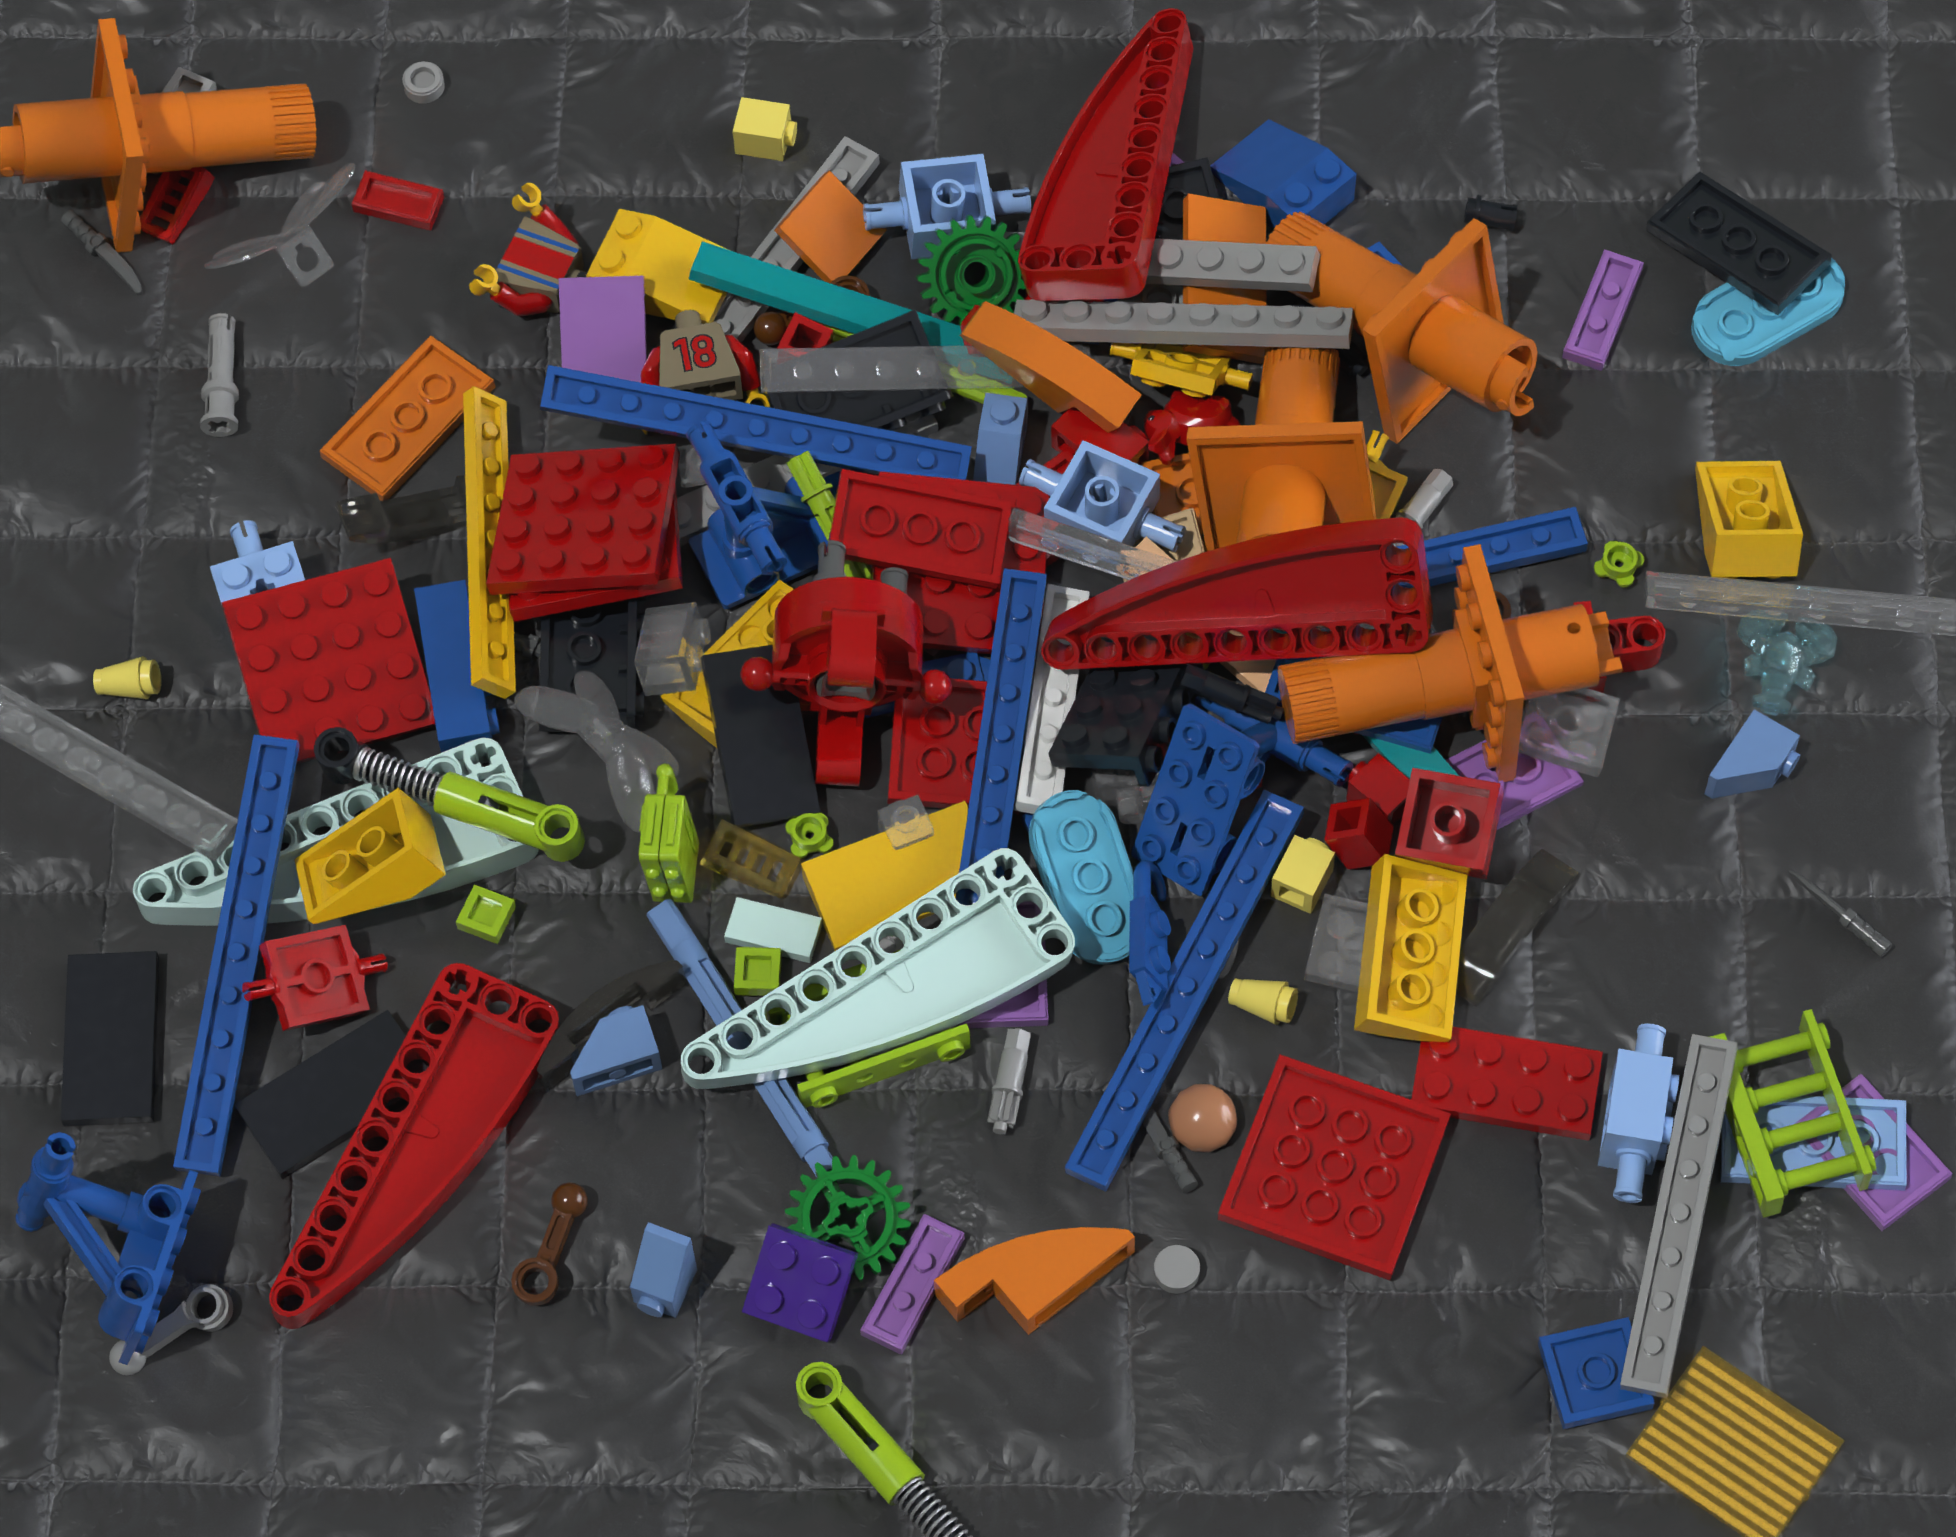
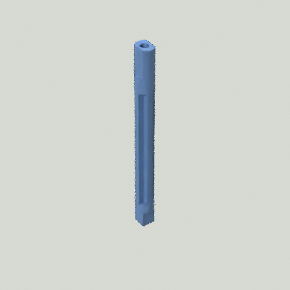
M666 899L648 911L646 915L715 1025L721 1024L743 1010L674 901ZM743 1031L734 1032L727 1039V1043L737 1050L747 1048L752 1042V1038ZM782 1078L753 1083L800 1159L809 1164L815 1175V1164L817 1162L826 1171H831L833 1157L827 1149L829 1144L788 1079Z

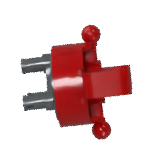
M828 540V553L826 552L825 542H821L818 545V573L814 576L813 581L793 589L777 605L774 614L772 663L763 657H751L743 664L740 675L743 684L750 690L763 691L772 685L774 690L784 691L786 689L795 696L811 702L810 711L819 712L815 784L859 787L864 716L871 715L872 707L887 704L903 696L905 700H915L918 694L925 702L932 704L942 703L951 694L952 683L950 677L944 671L934 669L922 674L924 620L917 603L907 595L908 573L906 570L897 567L886 568L881 572V582L866 578L846 577L844 575L846 547L839 541Z

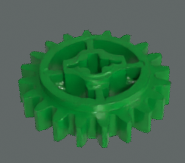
M852 1155L847 1168H843L839 1158L833 1156L831 1171H826L817 1162L815 1164L817 1179L813 1180L804 1174L800 1176V1182L806 1191H790L789 1197L798 1203L799 1206L785 1209L786 1217L797 1220L796 1224H792L787 1228L825 1242L828 1240H843L849 1243L858 1253L853 1272L857 1281L862 1282L864 1267H869L878 1276L881 1274V1266L878 1261L880 1258L889 1263H895L896 1257L893 1251L890 1250V1246L905 1248L906 1240L896 1232L905 1231L911 1227L910 1221L898 1217L899 1214H903L910 1209V1203L895 1201V1198L903 1192V1186L895 1185L888 1188L886 1184L889 1182L892 1172L887 1170L876 1177L874 1175V1160H871L865 1169L861 1170L858 1168L856 1155ZM839 1185H859L871 1191L873 1195L852 1198L841 1191ZM823 1193L828 1202L830 1212L822 1221V1224L812 1229L810 1224L811 1209L817 1198ZM845 1209L848 1214L860 1213L856 1217L855 1228L850 1229L847 1224L835 1226L840 1220V1210ZM883 1209L885 1213V1228L879 1240L873 1245L868 1237L866 1225L875 1213Z

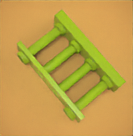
M861 963L842 971L847 976L858 977L866 971V968ZM816 983L808 985L803 991L804 995L812 1001L823 1000L828 995L827 989L823 985ZM781 1007L772 1008L765 1015L767 1021L773 1025L785 1024L790 1019V1014ZM966 1023L952 1029L949 1028L933 1036L875 1057L849 1063L850 1066L824 1074L823 1070L807 1073L805 1075L808 1081L797 1084L798 1096L805 1108L812 1105L815 1108L825 1107L835 1102L840 1095L939 1059L942 1062L952 1061L963 1055L965 1050L971 1048L968 1025Z
M1812 1009L1803 1011L1799 1026L1800 1033L1737 1050L1725 1114L1763 1218L1781 1213L1784 1196L1788 1195V1190L1853 1173L1858 1190L1862 1191L1868 1189L1872 1173L1876 1171L1873 1152L1868 1144L1862 1145L1827 1049H1830V1039L1823 1022H1816ZM1725 1033L1710 1036L1711 1038L1727 1040ZM1807 1050L1815 1074L1753 1090L1752 1087H1744L1740 1073L1744 1071L1743 1067ZM1822 1091L1830 1111L1829 1115L1768 1131L1766 1127L1759 1128L1755 1113H1758V1108ZM1833 1132L1838 1133L1845 1156L1783 1172L1781 1169H1774L1770 1154H1773V1149Z

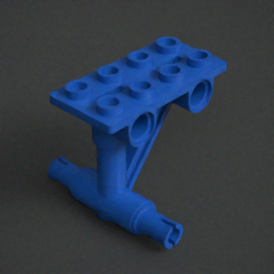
M702 421L700 422L703 429L702 433H700L695 424L687 431L686 436L691 441L702 461L700 473L720 509L715 511L708 519V530L691 537L688 542L722 607L730 609L767 592L778 580L787 583L818 569V545L821 542H825L827 552L828 541L808 503H802L801 498L804 495L794 477L786 483L785 493L753 487L735 454L723 448L713 430L711 422ZM840 471L824 477L826 484L831 483L833 486L830 491L834 499H836Z
M1197 696L1195 697L1196 705L1224 719V722L1193 704L1183 706L1131 855L1139 861H1152L1162 875L1197 896H1201L1207 892L1212 876L1222 870L1237 842V838L1228 832L1240 799L1247 797L1257 788L1265 772V762L1271 755L1299 771H1308L1310 769L1331 781L1337 787H1341L1348 780L1350 772L1345 771V769L1352 770L1353 763L1323 747V742L1320 739L1293 744L1284 714H1282L1280 720L1271 717L1270 723L1267 724L1247 715L1238 714L1234 709Z
M53 1133L48 1137L45 1147L39 1149L33 1156L29 1179L21 1186L18 1192L17 1203L19 1208L17 1210L18 1214L16 1213L15 1216L16 1223L21 1229L32 1232L42 1227L45 1218L52 1217L105 1294V1300L99 1310L98 1321L105 1333L125 1341L118 1362L128 1365L134 1352L143 1353L148 1337H151L160 1313L158 1307L162 1296H165L174 1272L172 1266L176 1255H179L187 1234L186 1225L189 1217L192 1216L201 1193L200 1189L193 1187L198 1172L189 1169L180 1189L170 1185L159 1184L149 1188L144 1195L131 1191L128 1195L71 1175L74 1165L72 1156L76 1148L75 1142L66 1133ZM84 1214L118 1225L117 1230L127 1233L118 1262Z

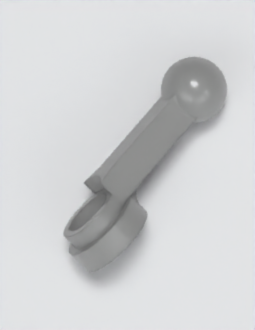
M205 1284L195 1288L188 1296L186 1302L183 1301L174 1312L156 1323L151 1337H148L143 1353L134 1352L128 1365L118 1362L125 1344L124 1340L118 1341L112 1347L109 1355L112 1368L121 1375H134L144 1367L146 1358L189 1329L196 1327L206 1332L222 1329L230 1321L233 1314L231 1296L224 1289L212 1284ZM213 1295L216 1299V1310L209 1318L201 1319L197 1313L198 1303L203 1297Z

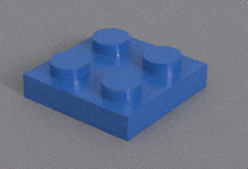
M1629 1317L1539 1337V1350L1563 1429L1653 1409L1655 1403L1652 1395L1622 1390L1620 1387L1632 1329Z

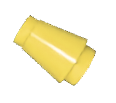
M142 656L104 667L103 669H96L93 674V685L97 695L149 699L151 695L160 692L161 672L156 660H147L146 657Z
M1235 978L1230 987L1228 1002L1275 1025H1278L1280 1021L1290 1023L1297 1006L1298 990L1297 988L1289 987L1287 981L1242 980Z

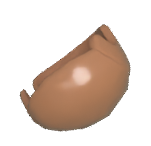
M1194 1084L1180 1091L1168 1112L1172 1135L1175 1136L1180 1144L1193 1152L1210 1153L1225 1146L1232 1138L1237 1127V1114L1233 1101L1222 1089L1211 1084Z

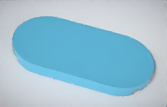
M1831 258V264L1779 315L1726 282L1706 294L1699 301L1691 325L1694 342L1704 355L1720 364L1742 366L1754 363L1826 322L1837 313L1844 298L1845 276L1838 263Z
M1079 790L1063 791L1048 798L1035 811L1029 826L1031 851L1045 892L1074 934L1075 946L1073 954L1093 964L1114 963L1129 956L1130 901L1133 900L1134 872L1116 819L1110 808L1100 799L1097 800L1093 796L1087 795L1089 793Z

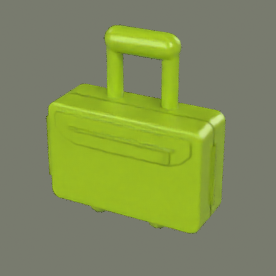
M664 763L659 765L656 770L658 778L657 794H646L642 805L639 829L641 834L639 861L654 902H663L666 899H671L674 902L691 903L694 895L699 838L686 797L684 795H675L678 791V783L674 770L669 764Z

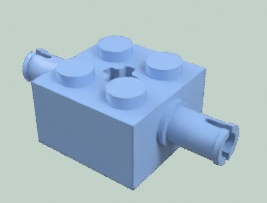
M984 154L901 162L899 201L863 204V219L866 222L865 230L902 226L903 230H906L911 259L929 258L932 253L924 246V242L927 241L934 244L940 242L935 233L936 228L949 234L951 233L950 219L953 218L963 228L965 227L966 216L971 214L976 226H980L981 220L985 215L991 218V230H994L997 225L995 216L1031 214V196L1028 195L1030 191L1028 187H1023V189L992 192L989 186Z
M1084 440L1081 442L1063 474L1036 463L1032 459H1029L1026 463V466L1029 468L1024 467L1019 478L1020 485L1036 487L1050 496L1044 507V526L1048 528V535L1116 565L1129 554L1136 540H1139L1141 537L1145 538L1147 536L1152 542L1166 547L1172 552H1176L1178 549L1176 543L1181 544L1186 530L1185 526L1175 524L1152 513L1160 499V474Z
M243 521L247 537L243 536L239 522L230 528V535L233 538L239 558L210 566L221 605L224 601L304 581V574L293 541L263 550L257 531L258 527L254 521Z
M1641 1024L1638 1026L1635 1051L1618 1049L1609 1085L1598 1166L1618 1169L1613 1197L1626 1203L1642 1201L1645 1174L1652 1175L1656 1160H1665L1667 1144L1670 1143L1673 1117H1671L1673 1102L1676 1101L1679 1075L1671 1074L1673 1058L1662 1056L1666 1029L1655 1024Z

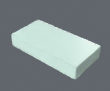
M737 897L724 939L725 943L741 947L781 948L782 957L811 963L823 923L821 917Z

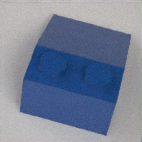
M1270 119L1210 165L1212 174L1243 203L1266 207V223L1273 230L1287 215H1293V212H1303L1326 224L1352 203L1355 197L1357 174L1327 147Z

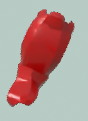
M1181 390L1173 391L1170 401L1165 405L1164 410H1151L1144 419V428L1149 439L1148 450L1158 454L1160 461L1164 465H1170L1173 462L1175 443L1188 446V427L1241 425L1232 416L1229 399L1222 396H1210L1208 399L1193 397L1184 394Z

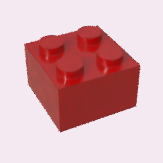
M1412 768L1395 851L1396 857L1467 874L1470 877L1487 879L1504 795L1501 783Z

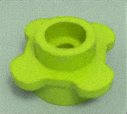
M1610 541L1604 546L1602 559L1595 562L1594 572L1598 577H1608L1615 580L1620 587H1629L1634 582L1633 574L1636 569L1644 564V556L1628 543ZM1615 562H1622L1623 566L1617 567Z
M805 813L797 818H791L786 823V832L791 835L793 842L790 848L793 856L805 858L808 853L817 851L828 853L831 851L834 843L827 833L828 818L822 813ZM809 832L814 834L810 839L805 837Z

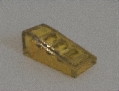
M722 819L716 827L699 864L723 876L782 898L801 858ZM725 841L733 843L727 858L719 855ZM742 847L750 850L743 866L735 863ZM758 854L766 857L759 874L751 871ZM778 861L783 863L775 882L767 879V876L774 862Z

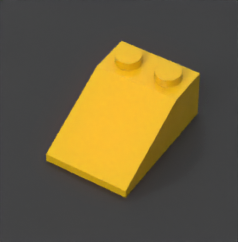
M624 209L618 210L586 274V277L643 275L645 314L675 320L676 315L682 311L695 310L699 312L702 324L714 322L728 293L689 280L690 271L702 241L721 248L724 247L657 216Z
M1781 461L1696 462L1695 472L1704 553L1711 578L1766 577L1776 579L1797 576L1803 532Z
M396 788L294 859L307 919L312 924L411 899L446 875L431 814L400 788Z

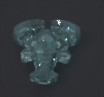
M1761 606L1752 608L1743 614L1738 624V636L1744 645L1756 654L1749 655L1743 659L1745 662L1743 664L1745 669L1744 675L1762 676L1760 682L1762 693L1753 695V707L1760 708L1762 713L1777 716L1779 713L1787 715L1791 709V704L1784 698L1787 696L1788 691L1791 690L1792 684L1804 690L1810 689V685L1813 684L1816 675L1807 666L1820 664L1834 657L1837 647V636L1833 628L1827 623L1808 615L1797 616L1795 623L1796 636L1790 631L1780 632L1786 623L1788 612L1779 608Z

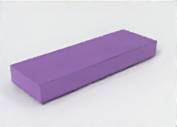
M1604 249L1563 350L1562 358L1600 371L1603 370L1643 270L1644 262Z
M923 1214L861 1327V1336L902 1355L935 1294L934 1279L949 1269L965 1239V1233Z

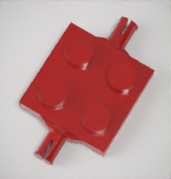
M346 925L265 941L259 945L266 969V979L244 982L242 991L243 993L248 992L244 995L247 1001L271 996L277 1008L282 1030L287 1031L360 1015L369 1011L370 1008L364 990L365 975L386 972L388 964L387 962L381 963L386 960L385 955L382 953L360 959L352 947Z

